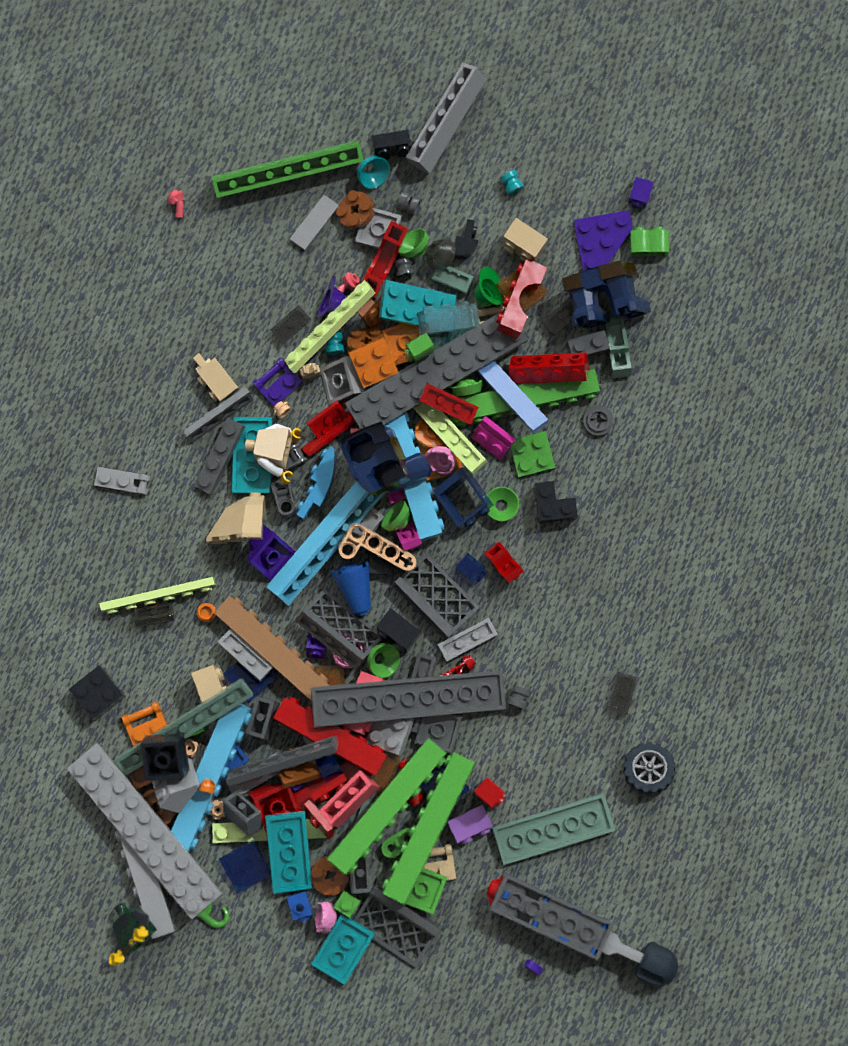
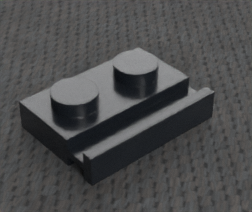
M383 536L397 544V536ZM376 537L370 538L369 546H377L379 539ZM388 547L385 550V554L393 556L395 548ZM368 550L369 574L396 575V565Z

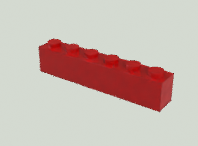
M289 697V699L284 698L273 717L274 721L313 743L336 736L339 743L337 752L334 754L374 777L376 776L387 756L384 754L385 750L377 745H374V747L368 745V740L359 735L354 737L350 734L351 731L344 726H340V728L335 725L313 727L312 708L307 706L305 709L299 706L300 702L292 697Z

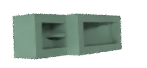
M611 317L610 322L605 323V332L610 348L608 354L612 378L631 376L632 367L624 318Z

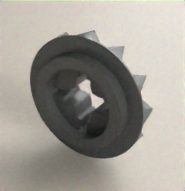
M592 406L584 415V427L590 434L596 436L605 435L613 427V414L605 406ZM598 413H600L599 416L602 420L607 421L602 422L599 428H597L596 422L590 421L596 419Z

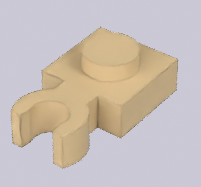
M316 363L303 365L302 369H300L302 379L321 375L319 365H316Z

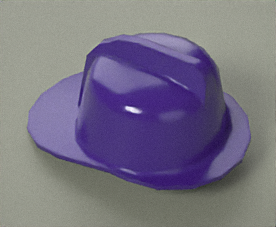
M335 275L332 276L319 307V318L323 315L328 316L345 299L344 293L335 287Z

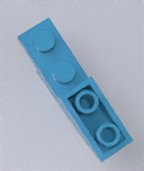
M332 446L322 452L320 464L318 466L315 465L310 472V479L316 484L315 486H310L306 493L308 495L305 502L301 501L296 509L298 512L297 517L303 521L314 505L321 509L329 493L335 470V450Z

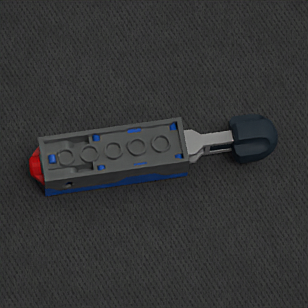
M505 873L504 876L492 880L486 891L491 911L596 960L599 959L601 952L607 955L614 953L624 955L638 962L635 975L636 978L655 986H664L672 982L677 976L678 960L668 948L652 941L647 944L642 953L622 944L618 935L611 932L614 923L510 874Z

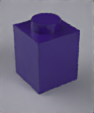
M636 177L628 202L632 203L631 205L635 208H646L654 182Z

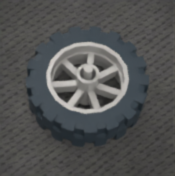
M652 742L640 743L637 747H633L626 755L623 774L626 783L630 785L632 790L638 791L641 795H658L662 791H666L670 784H672L676 764L673 755L669 753L666 747H661V744H652ZM645 756H653L651 762H647ZM641 758L645 766L637 765L636 763ZM658 758L662 764L654 765L655 759ZM664 767L663 775L655 771V769ZM635 768L644 771L639 776H637ZM653 774L659 778L654 782H652L651 777ZM647 775L649 782L641 780V778Z

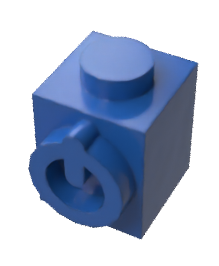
M307 891L288 896L287 900L293 920L298 919L299 922L309 920V915H312L313 911Z

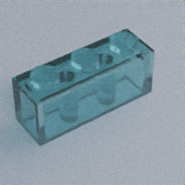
M469 301L459 302L458 306H452L451 303L442 304L440 308L434 309V306L423 307V311L417 313L420 336L424 333H427V335L472 329L479 326L476 303L469 304Z

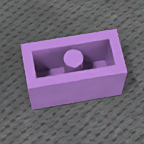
M483 805L447 821L457 843L461 841L462 845L473 840L471 836L477 833L482 836L490 832L489 828L492 827Z

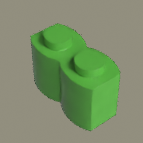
M636 227L634 230H631L629 233L630 256H668V230H664L663 227H654L652 230Z
M424 333L406 344L404 355L409 363H414L435 352V347L427 333Z

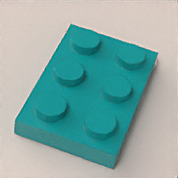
M341 913L311 965L345 985L375 933Z

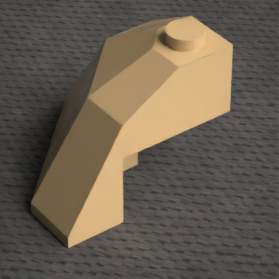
M250 493V496L244 497L226 507L207 536L206 542L208 544H227V542H245V539H263L265 496H261V493Z

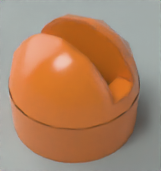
M204 779L198 791L214 794V781Z

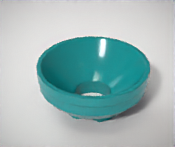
M378 155L366 158L358 168L357 177L359 182L368 189L381 186L389 176V163ZM368 164H372V169L365 172V167Z

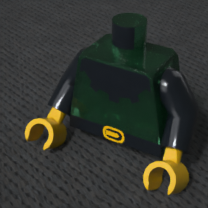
M121 903L114 908L119 916L112 924L117 945L115 953H112L109 957V964L115 966L124 961L123 954L139 949L157 931L149 920L148 914L143 912L140 907L128 910L125 903Z

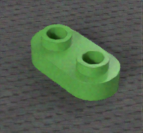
M405 828L386 839L381 847L382 853L388 858L400 855L404 843H409L404 840V836L410 833L411 828ZM393 844L395 850L393 852L388 851V845Z

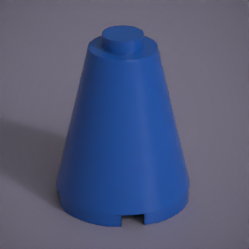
M362 561L363 565L359 566L356 562L337 568L338 572L331 571L332 577L353 614L357 613V616L365 615L371 609L368 561Z

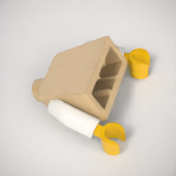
M274 424L259 430L256 440L247 439L245 450L253 451L254 457L260 466L273 475L280 476V481L283 484H289L290 480L286 479L285 475L291 478L293 473L291 471L283 472V469H286L291 442L297 443L301 439L296 436L301 431L299 428L291 431V428Z

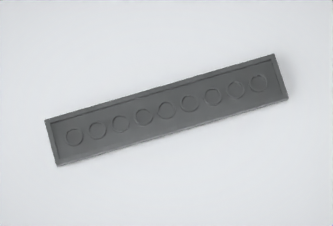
M498 313L438 348L435 352L399 371V373L390 376L345 403V406L359 429L382 421L383 425H386L423 403L418 399L426 383L444 391L526 343L528 338L523 331L517 339L497 331L498 323H496V319L499 315Z
M503 670L310 687L313 727L506 709Z

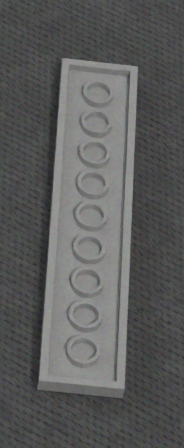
M96 743L67 768L191 919L195 918L223 894L99 743Z

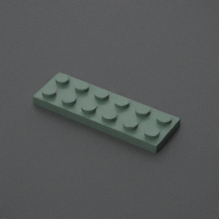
M604 793L492 827L503 865L616 831Z

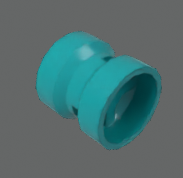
M516 170L509 171L500 177L501 183L506 187L505 191L508 196L521 191L525 187L523 182L519 181V175Z
M336 332L326 342L325 351L327 355L344 352V345L341 344L343 339L342 332Z

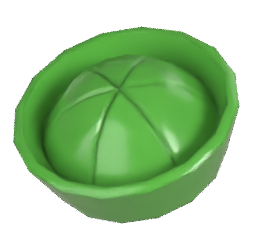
M464 379L450 388L457 397L471 395L481 391L482 380Z

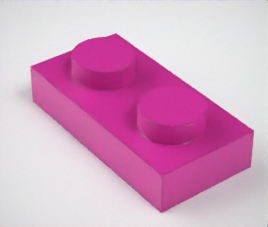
M413 522L407 523L403 529L395 530L404 551L415 549L418 545L422 544Z

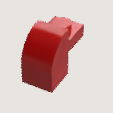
M497 542L484 552V555L505 582L510 583L516 580L524 572L522 567L512 558L500 542Z

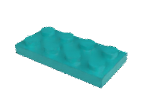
M385 280L383 281L379 318L450 333L452 331L456 295Z
M234 417V421L246 427L233 452L232 493L271 494V473L258 464L253 451L245 450V442L247 439L256 440L259 430L272 426V417Z
M299 811L265 816L273 894L312 889L305 812Z

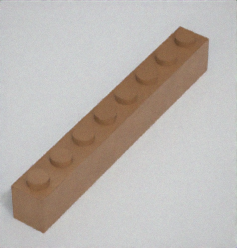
M229 595L214 612L310 700V687L330 686L327 684L330 680L322 673L318 676L313 671L315 667L308 660L304 663L299 658L301 654L293 647L291 650L285 646L287 642L280 635L275 637L271 633L273 629L268 624L258 622L256 620L259 617L251 609L247 612L243 608L244 603L238 597L233 599Z

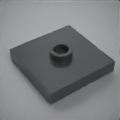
M447 714L422 717L415 744L422 746L429 738L443 751L452 754L462 716Z

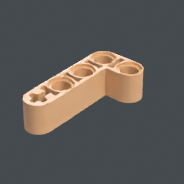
M359 523L350 525L338 546L340 555L345 559L354 557L359 547L363 546L403 570L410 571L416 566V559L411 552L404 551L402 547ZM354 528L362 529L360 537L352 536ZM372 537L379 539V543L375 547H371L368 544ZM346 544L351 545L353 548L349 554L342 552V547ZM388 547L395 548L393 556L385 554V550ZM399 554L405 559L410 557L411 564L407 563L404 565L403 560L398 558Z

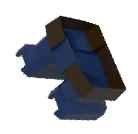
M620 260L562 278L564 291L569 292L574 307V312L571 316L574 327L590 329L610 322L608 312L602 309L598 303L597 294L606 292L610 300L614 317L632 319L651 312L649 302L635 295L633 279L638 278L639 275L634 263Z
M382 421L341 438V448L354 479L372 495L377 496L384 492L396 493L431 475L432 468L427 457L420 453L405 457L395 431L389 427H384Z

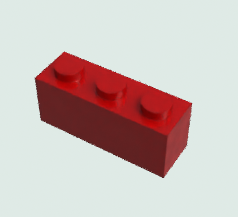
M488 777L473 792L491 808L493 806L498 807L505 799L503 797L505 792Z

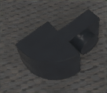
M467 219L464 237L456 236L453 250L454 259L468 258L476 251L479 240L472 239L476 238L477 227L474 226L475 220Z

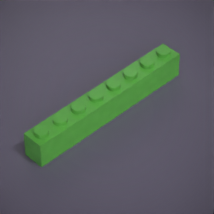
M358 140L215 175L212 176V182L216 197L219 198L363 162L364 160Z
M595 369L589 370L587 381L517 385L539 410L541 406L548 405V408L559 406V402L564 401L567 404L575 403L578 401V398L585 397V400L593 399L600 392ZM495 391L460 398L479 407L473 419L474 424L481 423L485 416L496 420L503 418L504 414L516 415ZM448 414V418L457 428L466 426V422Z
M428 738L329 856L327 861L343 875L347 873L352 874L358 867L356 862L359 858L364 859L371 851L369 846L373 842L377 844L383 837L381 832L384 828L387 827L389 829L396 821L394 816L398 811L401 814L409 805L406 803L410 797L415 798L421 791L419 786L423 781L427 784L434 775L431 773L435 767L440 768L446 761L444 758L446 752Z
M455 752L452 756L448 755L444 763L446 769L443 774L439 773L435 781L438 785L435 791H430L426 799L429 803L426 809H421L417 817L420 821L417 826L413 825L408 835L411 839L408 844L404 843L400 854H402L400 861H395L391 869L393 872L391 878H387L383 884V894L403 905H406L475 767V762Z

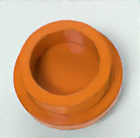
M203 603L197 609V616L203 622H210L216 616L214 613L216 609L210 603Z

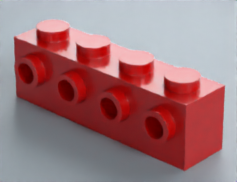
M587 352L512 356L508 369L510 378L515 384L587 381L589 363Z

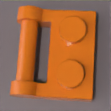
M158 701L135 713L121 716L133 746L141 742L145 736L152 735L167 725ZM154 712L156 713L157 718L132 727L131 722Z

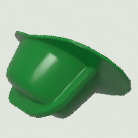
M483 267L480 270L479 283L474 288V296L478 301L479 308L502 304V283L496 271L490 267Z

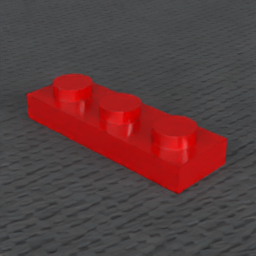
M428 383L425 384L418 399L468 424L472 423L479 408Z

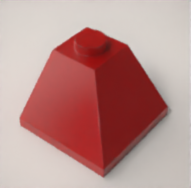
M282 783L264 785L248 792L253 806H256L258 811H261L262 826L266 833L265 816L299 812L291 787L284 789Z

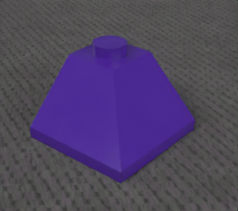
M263 525V539L250 540L248 562L271 581L296 551L276 533Z

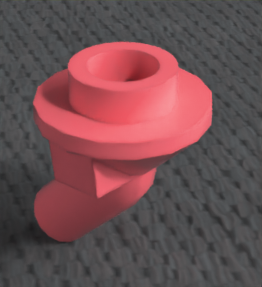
M174 190L168 195L169 199L167 202L176 205V217H183V201L185 200L183 191Z
M348 272L342 278L344 283L337 289L342 293L348 288L354 291L356 286L359 285L360 280L357 275Z

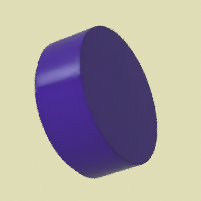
M527 959L523 965L538 976L543 972V968L530 959Z

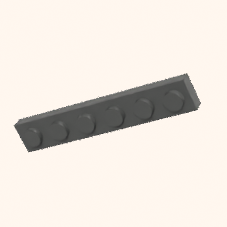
M332 736L230 769L226 781L229 786L241 785L245 781L259 779L263 775L275 774L288 767L294 768L304 762H313L317 758L331 756L337 752L339 741L336 736Z

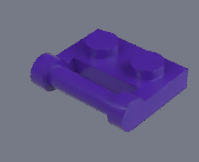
M281 357L276 360L277 363L262 377L252 382L273 406L280 401L283 402L303 383L290 370ZM282 368L285 373L270 387L265 389L263 385Z

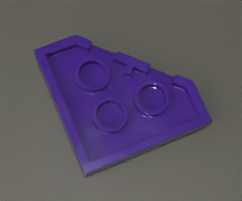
M629 210L573 220L582 270L585 271L610 262L633 229Z

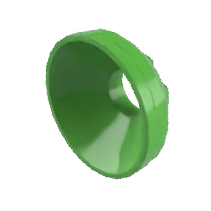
M419 228L409 232L398 253L404 258L414 259L423 255L427 251L426 248L429 241L426 231Z
M496 487L487 494L494 504L488 513L489 517L493 520L508 521L518 512L519 499L510 488ZM504 500L507 503L506 510H497L496 502Z
M404 500L395 503L384 516L381 527L387 531L403 529L411 518L409 504Z
M387 643L376 645L370 651L367 659L368 669L379 678L390 677L396 672L400 664L398 649ZM381 653V661L375 663V656Z

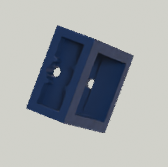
M461 467L433 490L458 528L468 529L476 523L475 520L480 516L487 515L490 512V508L494 505L467 468ZM467 480L483 504L464 519L447 495Z

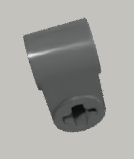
M299 443L290 447L286 469H283V472L297 468L309 460L300 450Z
M291 483L271 484L280 515L284 518L293 517L296 507ZM285 504L292 506L291 511L288 513L282 511V507Z

